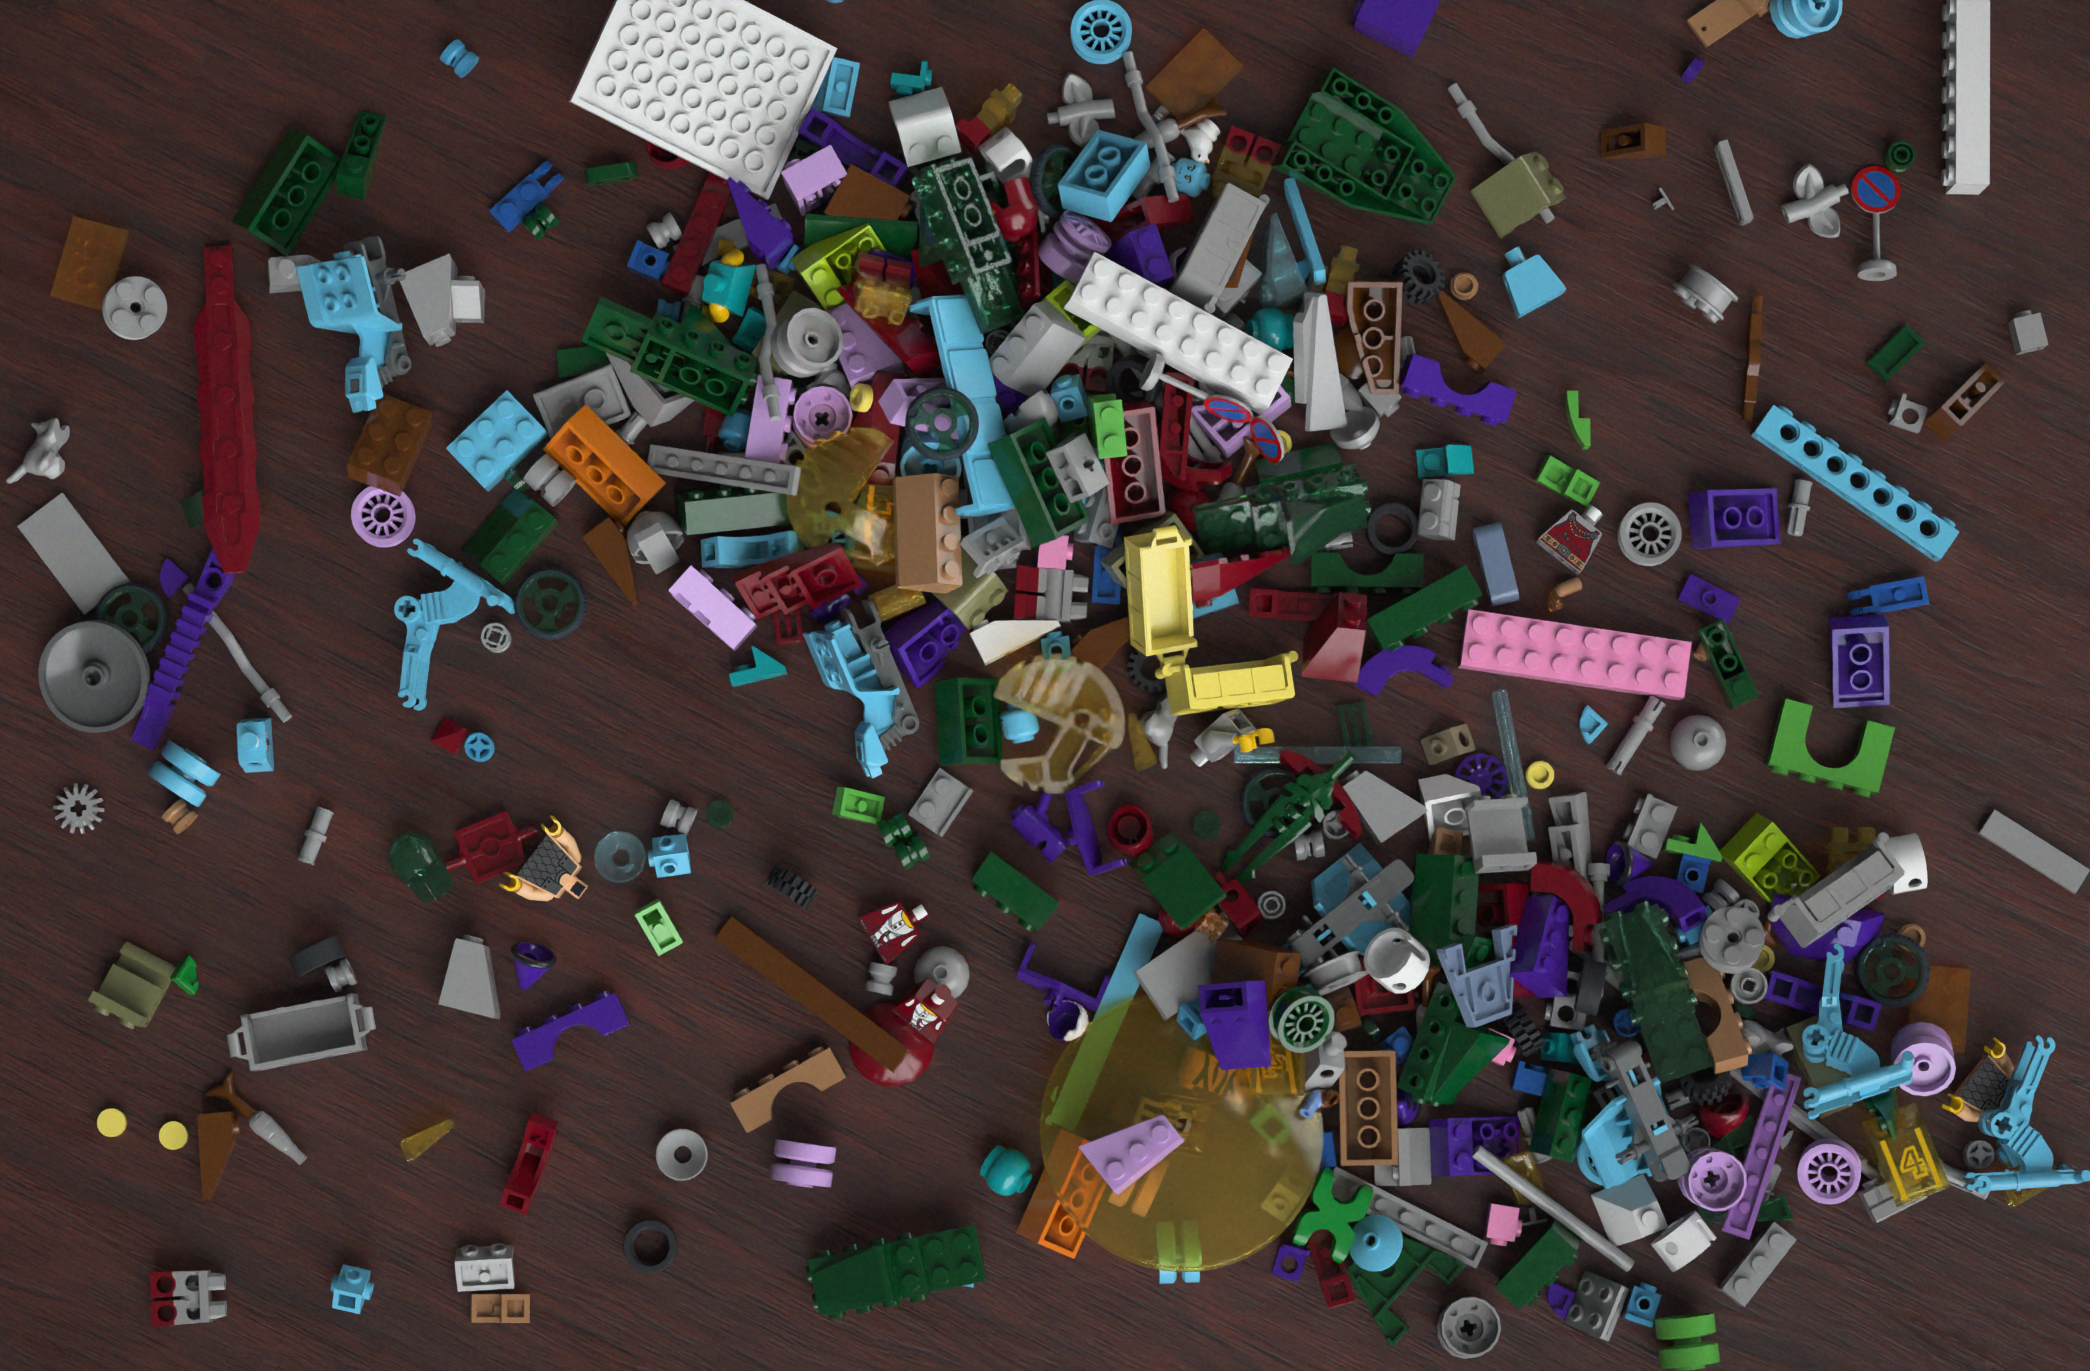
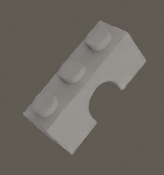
M1768 1222L1753 1241V1246L1749 1253L1737 1266L1732 1268L1718 1286V1289L1739 1306L1745 1307L1797 1239L1775 1222Z

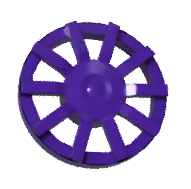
M1474 754L1465 758L1455 772V778L1469 780V783L1479 786L1482 796H1486L1485 790L1488 789L1496 796L1492 799H1500L1507 787V773L1504 766L1498 759L1488 754ZM1480 758L1488 759L1484 769L1481 768ZM1475 759L1477 769L1474 770L1467 762ZM1494 762L1499 768L1489 772L1491 763ZM1463 767L1470 771V776L1460 774ZM1499 772L1502 773L1503 780L1492 779V776ZM1491 784L1502 785L1500 792L1498 793Z

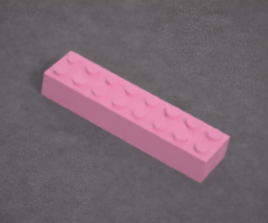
M1468 610L1465 613L1458 668L1645 696L1652 695L1654 697L1680 701L1685 695L1692 642Z

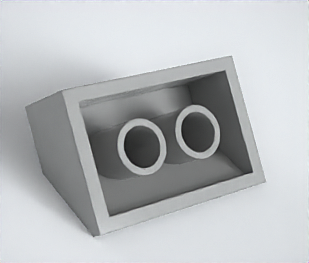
M1044 300L1035 303L989 359L991 371L1004 385L1032 397L1039 391L1047 388L1087 337L1050 301Z

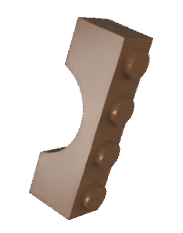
M1703 957L1680 963V976L1685 982L1684 987L1688 999L1708 1004L1716 1011L1720 1019L1718 1028L1707 1038L1706 1045L1714 1073L1719 1074L1747 1066L1748 1055L1752 1054L1748 1038L1742 1037L1740 1029H1743L1741 1017L1738 1012H1733L1731 1004H1734L1731 989L1725 988L1722 980L1725 979V973L1712 968Z
M820 1046L809 1052L808 1056L810 1059L800 1064L797 1059L784 1066L785 1073L775 1078L772 1073L758 1081L760 1087L750 1092L747 1087L733 1095L735 1101L730 1104L746 1133L773 1119L772 1106L774 1099L785 1086L795 1082H806L814 1085L820 1091H824L847 1078L830 1047L824 1050L823 1046Z

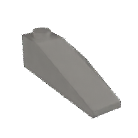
M606 353L633 407L650 427L672 420L694 401L630 372L631 363Z

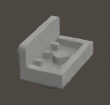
M1103 487L1086 498L1085 508L1091 521L1074 529L1073 540L1112 548L1119 523L1110 524L1106 487Z

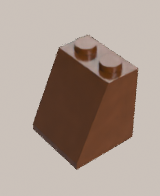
M851 164L846 172V176L841 181L824 212V215L909 221L913 214V206L911 205L910 195Z
M1217 939L1211 984L1265 981L1267 1008L1271 1009L1273 1003L1281 994L1297 987L1301 954L1266 941Z

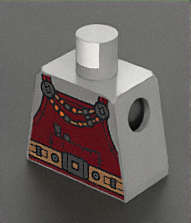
M1589 505L1581 516L1571 509L1547 530L1536 543L1574 574L1578 575L1583 570L1602 536V533L1594 526L1603 514L1592 505Z

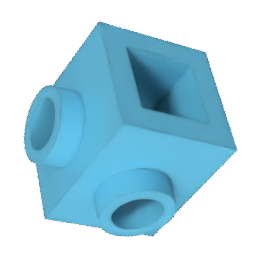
M686 834L652 838L653 850H648L650 867H655L657 878L691 873Z
M343 1264L340 1274H335L331 1283L330 1291L334 1292L332 1308L360 1314L365 1299L370 1300L373 1292L374 1283H370L371 1271Z

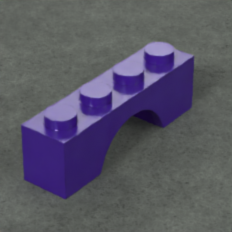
M812 108L798 130L799 138L816 146L819 150L831 145L840 162L849 168L852 164L897 189L908 174V166L888 153L872 148L844 130L837 122Z
M1417 354L1406 356L1399 377V388L1404 389V395L1419 399L1420 395L1430 399L1429 404L1440 408H1445V405L1454 407L1455 413L1465 417H1470L1471 414L1481 417V423L1496 427L1497 423L1507 422L1517 392L1493 382H1486L1472 394H1458L1452 391L1443 381L1440 363Z
M1768 971L1766 977L1768 987L1763 1000L1815 1016L1818 1015L1819 1017V1002L1823 995V987L1783 973ZM1839 992L1842 1024L1867 1032L1874 1031L1882 1004Z
M609 990L593 997L594 1003L584 1006L583 1002L568 1008L569 1014L561 1018L555 1014L542 1020L543 1026L533 1030L531 1026L517 1031V1038L511 1041L524 1070L530 1071L554 1060V1046L558 1037L572 1026L588 1025L596 1029L603 1036H607L631 1025L618 994L613 993L610 995Z

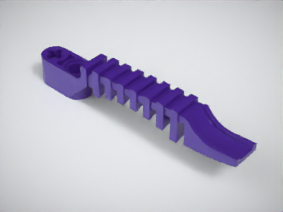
M213 548L195 590L188 595L187 599L190 601L182 608L181 612L183 614L176 622L177 628L175 631H172L170 636L172 638L171 642L166 645L164 650L166 653L159 662L161 665L154 673L153 677L155 679L153 683H150L148 687L149 693L145 697L142 714L130 740L151 750L156 749L174 710L175 704L170 703L171 700L178 699L181 695V691L176 690V688L183 686L186 680L181 678L184 673H188L190 666L187 665V662L193 660L195 653H192L194 648L199 647L201 642L198 640L199 635L206 632L207 628L203 625L205 622L212 620L213 614L211 613L213 609L216 608L236 575V573L224 574ZM215 572L221 577L219 587L213 586L211 582V577Z

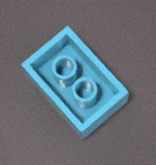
M1097 130L1058 183L1062 209L1112 222L1151 168L1147 143Z
M506 390L446 449L489 492L549 434Z

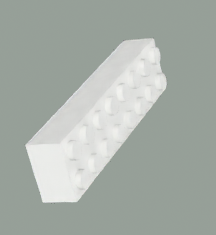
M1946 0V5L1942 7V21L1946 22V32L1942 34V49H1946V59L1942 61V76H1946V87L1942 88L1941 94L1942 104H1946V114L1942 115L1941 120L1942 131H1946V142H1942L1941 156L1946 158V169H1942L1941 184L1946 186V194L1979 195L1990 184V0Z
M1096 252L1087 260L1064 306L1065 310L1151 356L1155 352L1162 354L1167 365L1225 396L1239 400L1260 415L1270 407L1293 360L1287 355Z

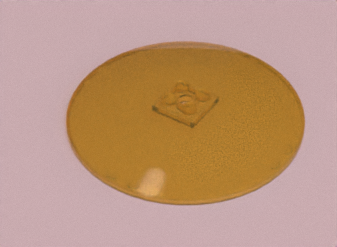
M1147 995L1127 1001L1097 1017L1086 1026V1030L1081 1036L1070 1042L1060 1056L1049 1078L1041 1106L1039 1130L1043 1163L1050 1184L1067 1214L1081 1230L1106 1250L1140 1266L1161 1271L1200 1272L1218 1269L1246 1259L1265 1248L1283 1233L1303 1208L1314 1186L1322 1157L1323 1121L1321 1109L1317 1108L1312 1118H1305L1300 1114L1299 1110L1310 1092L1300 1090L1297 1053L1290 1051L1296 1093H1291L1284 1046L1274 1038L1270 1030V1050L1283 1063L1284 1070H1272L1275 1071L1276 1079H1262L1260 1067H1258L1261 1093L1255 1092L1252 1068L1221 1070L1208 1033L1193 1040L1176 1021L1178 1012L1164 1020ZM1270 1054V1058L1277 1064L1271 1065V1067H1280V1064ZM1266 1067L1267 1074L1265 1076H1272L1269 1067ZM1164 1115L1184 1139V1142L1117 1195L1078 1146ZM1179 1119L1189 1120L1192 1124V1130L1187 1133L1179 1131L1176 1126V1122Z

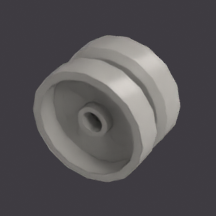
M807 308L802 309L777 326L772 335L771 348L773 357L779 367L789 375L799 378L811 377L838 359L842 352L844 339L842 330L834 317L824 310Z

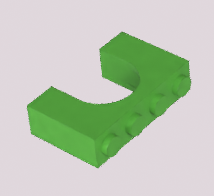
M1789 699L1781 701L1765 766L1772 767V773L1788 776V772L1798 774L1799 780L1809 783H1815L1817 779L1827 782L1826 787L1842 791L1843 787L1854 789V795L1869 798L1870 794L1879 793L1895 730L1894 727L1872 721L1863 722L1856 752L1851 761L1841 768H1827L1815 762L1806 748L1805 737L1813 706Z

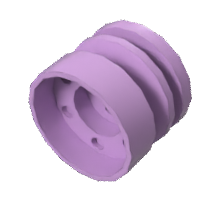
M1066 210L1060 216V221L1056 222L1053 226L1055 233L1047 234L1038 246V255L1056 274L1076 284L1091 255L1096 252L1104 256L1103 253L1110 249L1112 243L1108 235L1093 221L1082 214Z
M819 386L809 389L800 396L795 404L792 418V427L795 435L810 450L822 452L834 449L844 441L849 433L852 421L850 403L844 394L835 388ZM816 416H818L819 418L826 416L827 426H825L824 424L817 426Z
M1699 1147L1686 1155L1691 1166L1690 1171L1677 1179L1682 1194L1690 1202L1711 1211H1725L1740 1201L1747 1187V1178L1741 1162L1733 1155L1712 1147ZM1707 1172L1713 1174V1177L1709 1178L1710 1183L1704 1181V1178L1708 1176Z

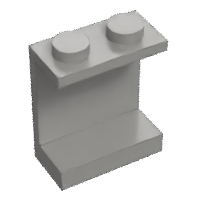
M1517 794L1504 795L1500 797L1501 799L1479 796L1474 798V801L1465 808L1475 874L1529 870L1537 864L1536 852L1527 851L1521 808L1528 803V797L1518 798Z

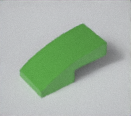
M1578 390L1566 391L1564 403L1570 429L1580 448L1588 450L1591 446L1590 418H1579Z
M1546 455L1534 478L1536 482L1584 507H1588L1600 482L1578 469H1572L1550 455Z

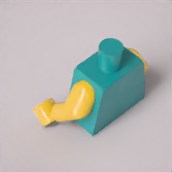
M719 239L718 251L716 252V255L723 257L721 260H715L710 263L708 274L703 280L702 300L709 304V306L703 305L702 313L713 324L727 321L729 313L743 317L756 268L754 264L743 262L744 254L734 246V241Z

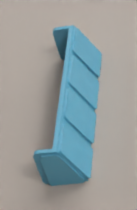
M968 295L933 296L916 301L915 304L909 306V310L913 313L931 316L946 386L956 389L968 397L975 406L979 418L977 437L970 449L962 455L973 504L955 509L956 515L982 518L1014 509V503L987 445L991 441L1005 435L1006 432L1000 406L995 401L997 393L988 354L982 344L984 336L976 301L974 298L968 297ZM949 395L960 448H963L972 433V417L969 409L960 399Z

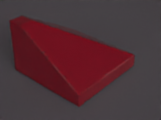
M445 717L431 742L456 755L469 730Z

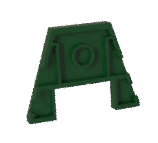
M1750 1115L1745 1118L1739 1127L1726 1134L1712 1148L1733 1155L1737 1159L1734 1150L1747 1146L1751 1142L1756 1127L1753 1116ZM1707 1172L1708 1176L1704 1178V1181L1710 1183L1709 1178L1713 1177V1174ZM1784 1194L1762 1202L1755 1222L1793 1220ZM1696 1205L1700 1217L1706 1224H1724L1729 1209L1725 1211H1711Z
M1403 1235V1246L1400 1256L1389 1268L1373 1272L1361 1268L1353 1261L1346 1269L1391 1347L1401 1339L1410 1327L1388 1307L1418 1273L1427 1265L1446 1283L1450 1284L1466 1266L1463 1261ZM1375 1238L1369 1243V1246L1375 1243Z

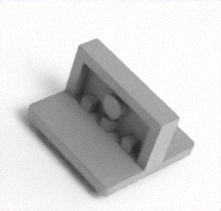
M1398 1129V1165H1374L1375 1185H1430L1432 1182L1430 1129Z
M1585 1271L1569 1308L1565 1324L1609 1342L1630 1289Z

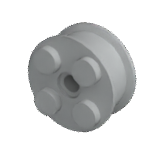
M1689 262L1687 264L1689 270L1679 283H1673L1675 287L1673 291L1681 297L1685 304L1692 309L1697 307L1713 323H1716L1718 320L1722 321L1724 319L1722 313L1731 301L1737 302L1738 297L1716 278Z
M132 276L118 281L107 291L102 303V314L108 328L117 336L128 340H139L150 336L161 327L167 314V302L164 293L153 281L144 277ZM131 304L138 306V313L131 311Z
M1736 906L1724 907L1712 913L1706 920L1699 937V947L1704 960L1712 968L1729 974L1740 973L1749 969L1757 961L1765 942L1764 929L1759 919L1750 911ZM1728 938L1734 939L1735 943H1731Z

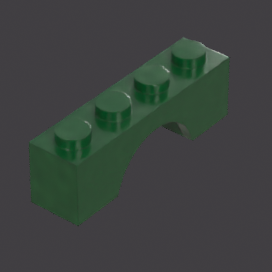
M1311 552L1309 589H1316V593L1332 594L1333 589H1344V593L1361 594V590H1372L1374 595H1387L1389 590H1400V595H1412L1417 590L1424 588V554L1396 553L1391 564L1384 571L1375 575H1361L1353 572L1345 565L1340 553Z

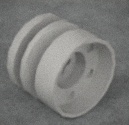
M1476 1297L1461 1298L1447 1305L1440 1313L1436 1325L1437 1338L1442 1347L1452 1356L1462 1359L1476 1358L1489 1352L1498 1342L1501 1332L1500 1318L1494 1307L1485 1300ZM1463 1321H1466L1468 1325L1472 1324L1474 1330L1470 1331L1469 1337L1466 1332L1461 1333L1460 1328L1464 1326Z

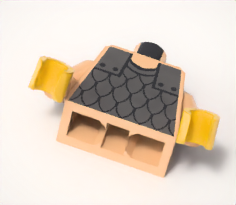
M549 816L554 821V825L551 828H546L541 824L542 829L547 833L546 837L516 876L509 872L504 873L511 878V882L506 886L501 883L499 885L503 889L513 891L528 900L549 901L553 897L559 899L565 890L579 899L588 887V885L576 877L582 868L579 864L581 861L580 851L575 839L561 827L560 822L554 816Z
M1993 1038L1995 1047L1992 1050L1984 1046V1051L1992 1057L1984 1055L1954 1094L1948 1093L1947 1096H1950L1952 1099L1949 1106L1942 1104L1943 1109L1953 1112L1964 1121L1978 1122L1982 1112L1998 1108L2003 1101L2014 1067L2005 1052V1045L1996 1038Z

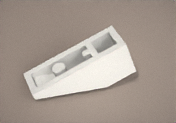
M984 620L980 624L973 626L974 631L970 633V637L986 666L1046 636V633L1060 629V624L1058 620L993 621L991 623L988 620Z

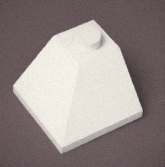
M1447 774L1419 779L1421 804L1428 810L1424 814L1429 841L1431 842L1436 827L1463 832V836L1469 835L1465 808L1474 801V798L1481 796L1479 786Z
M1643 1174L1633 1177L1621 1185L1613 1186L1607 1190L1603 1189L1590 1195L1608 1240L1614 1246H1619L1668 1228L1659 1203Z

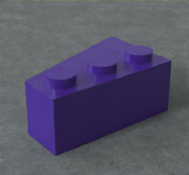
M1554 895L1526 898L1513 948L1516 950L1515 960L1511 961L1510 976L1539 998L1567 997L1570 908Z

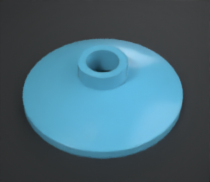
M1370 1215L1360 1220L1353 1228L1355 1239L1349 1251L1352 1259L1358 1266L1365 1270L1376 1272L1385 1270L1396 1262L1402 1251L1403 1237L1399 1226L1392 1219L1383 1215ZM1374 1236L1375 1243L1369 1246V1240Z

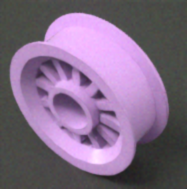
M369 486L360 492L352 505L351 520L354 529L366 542L376 547L386 548L400 544L410 535L415 525V509L411 500L404 492L399 497ZM381 496H386L384 503ZM376 498L378 504L375 505L371 500ZM391 498H395L396 500L390 505ZM368 503L373 507L372 510L365 508ZM399 504H401L402 508L394 510ZM381 509H388L390 511L388 521L378 522L376 518L377 513ZM364 513L371 515L369 517L363 518ZM404 514L403 518L396 517V515ZM395 521L402 523L399 528L394 524ZM372 522V523L366 528L365 523ZM377 527L375 534L371 533ZM389 527H392L395 532L390 534ZM383 528L385 530V536H381Z
M1836 1138L1816 1140L1808 1145L1801 1154L1797 1171L1799 1184L1805 1194L1816 1202L1823 1204L1841 1203L1850 1198L1859 1186L1861 1177L1860 1158L1856 1151L1842 1140ZM1828 1152V1157L1825 1158L1823 1153ZM1832 1153H1836L1837 1156L1833 1158ZM1832 1166L1837 1170V1174L1827 1176L1822 1172V1168ZM1824 1184L1827 1185V1189H1823L1822 1186ZM1831 1185H1834L1836 1189L1831 1190Z

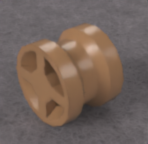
M183 799L174 803L162 815V819L165 822H170L173 825V830L176 834L184 831L198 817L195 811H190L186 807L187 803Z

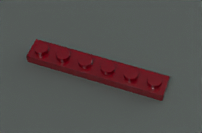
M709 172L664 276L662 286L687 296L689 295L731 198L727 180Z

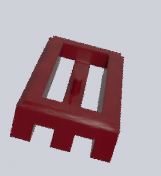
M801 608L795 610L798 637H793L789 612L784 615L787 638L782 639L778 610L773 612L777 646L805 642Z

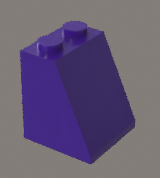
M1359 0L1351 20L1355 21L1353 30L1413 58L1437 10L1440 0Z
M1155 223L1127 233L1112 244L1106 253H1103L1107 259L1161 288L1168 289L1173 282L1174 274Z

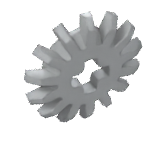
M78 783L73 784V792H70L65 787L63 790L67 796L64 798L57 795L56 797L62 801V804L53 806V809L61 810V813L56 815L55 819L64 818L61 827L64 829L70 824V833H74L75 828L79 827L81 834L85 833L84 826L86 825L93 830L95 827L91 822L93 820L101 822L102 820L96 815L97 812H104L105 808L97 807V803L102 802L103 798L95 799L93 797L98 792L96 789L88 793L89 785L84 784L82 790H78ZM78 800L87 807L86 810L82 811V816L80 817L77 816L76 812H71V807H74L75 801Z

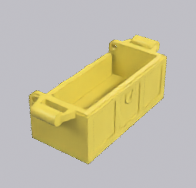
M1176 525L1155 528L1151 533L1124 537L1130 645L1145 656L1156 655L1161 667L1165 665H1170L1171 667L1185 665V658L1189 648L1197 647V640L1192 637L1194 636L1193 604L1189 546L1192 545V539L1177 529ZM1182 650L1181 655L1163 658L1165 653Z
M1290 651L1266 660L1190 668L1188 664L1175 667L1165 665L1155 670V676L1158 679L1165 678L1170 715L1172 716L1270 705L1295 696L1290 663L1298 660V653Z

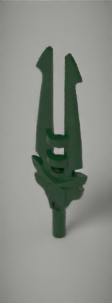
M1347 751L1329 770L1314 775L1304 773L1297 777V782L1286 784L1284 787L1292 792L1293 795L1287 796L1282 794L1258 821L1239 848L1235 851H1227L1221 871L1223 873L1226 872L1274 825L1281 834L1236 878L1240 884L1256 879L1255 871L1257 868L1292 843L1312 825L1310 819L1312 813L1319 823L1325 817L1324 810H1329L1333 804L1332 792L1337 777L1356 760L1355 755L1351 751ZM1294 804H1299L1303 808V812H1299ZM1281 817H1285L1289 821L1290 825H1285L1282 822Z

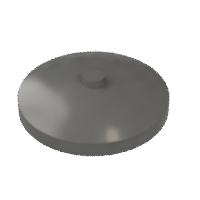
M86 620L74 623L52 637L41 655L38 679L42 696L47 706L57 718L74 729L90 733H102L121 727L132 720L142 709L145 697L149 693L150 668L143 649L127 631L106 621Z

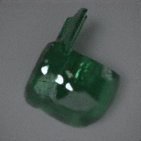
M406 832L396 837L390 844L387 851V863L391 871L402 884L410 887L423 903H431L451 889L453 880L443 865L441 853L436 844L426 835L419 832Z

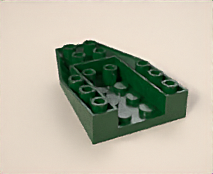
M1334 67L1321 70L1270 166L1349 208L1432 225L1457 178L1455 173L1401 109Z

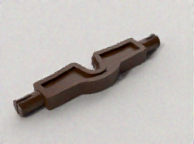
M1756 295L1751 296V310L1748 316L1746 339L1748 359L1744 367L1743 412L1741 421L1753 422L1761 357L1763 296Z

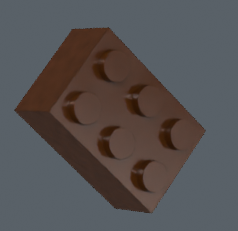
M383 394L382 398L375 401L376 408L371 410L349 458L347 472L348 478L400 497L431 430L432 412Z

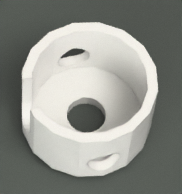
M1004 127L978 146L986 163L990 162L997 178L1004 186L1006 182L1016 178L1027 177L1029 179L1030 168L1033 163L1032 157L1023 143L1007 127Z
M1914 833L1889 838L1885 846L1905 871V875L1889 889V892L1893 895L1927 888L1926 860L1918 835Z
M1388 928L1378 933L1365 950V970L1388 991L1396 994L1406 993L1416 988L1424 980L1429 970L1430 957L1426 948L1407 931L1400 928ZM1395 938H1398V939H1402V940H1404V941L1394 942L1393 940H1394Z
M1694 1210L1664 1229L1660 1233L1661 1235L1652 1242L1651 1246L1669 1269L1675 1272L1700 1255L1711 1245L1709 1241H1714L1717 1237Z

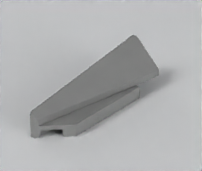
M1305 292L1303 295L1304 312L1296 313L1293 321L1295 403H1307L1305 431L1344 428L1347 426L1327 296L1322 293Z
M1579 792L1550 797L1549 804L1556 826L1548 827L1553 862L1567 865L1578 871L1593 887L1590 876H1587L1588 864L1592 863L1587 793ZM1558 896V899L1569 907V905L1561 897ZM1570 909V917L1573 918V914Z

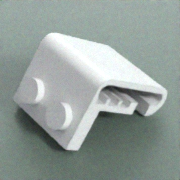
M942 87L888 101L908 167L961 152L952 112Z

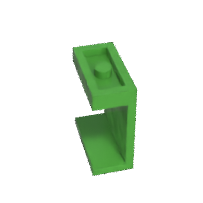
M1115 393L1087 396L1091 445L1096 456L1099 459L1127 456L1122 399H1116Z

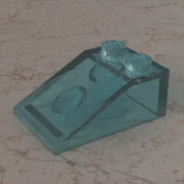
M1274 213L1264 226L1261 260L1262 275L1260 277L1258 297L1263 307L1281 309L1300 302L1304 297V293L1308 290L1278 215Z

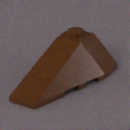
M1395 279L1347 281L1346 312L1370 394H1399L1403 282Z

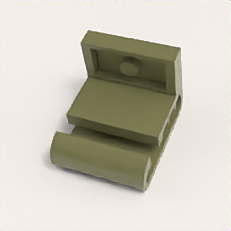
M1537 151L1516 158L1470 191L1499 238L1505 237L1513 232L1514 228L1518 225L1526 223L1547 207L1558 204L1566 198L1561 182L1557 178H1553L1548 170V162Z
M961 546L962 586L946 594L934 592L932 594L970 630L973 626L983 621L985 614L993 606L1002 602L1008 589L995 573L990 575L985 573L976 578L973 573L978 564Z
M127 941L120 950L122 954L117 964L112 965L99 991L93 990L88 1001L95 1004L93 1007L95 1011L105 1016H108L110 1012L120 1017L118 1020L120 1024L130 1029H133L135 1026L146 1028L172 981L170 977L175 971L176 966Z

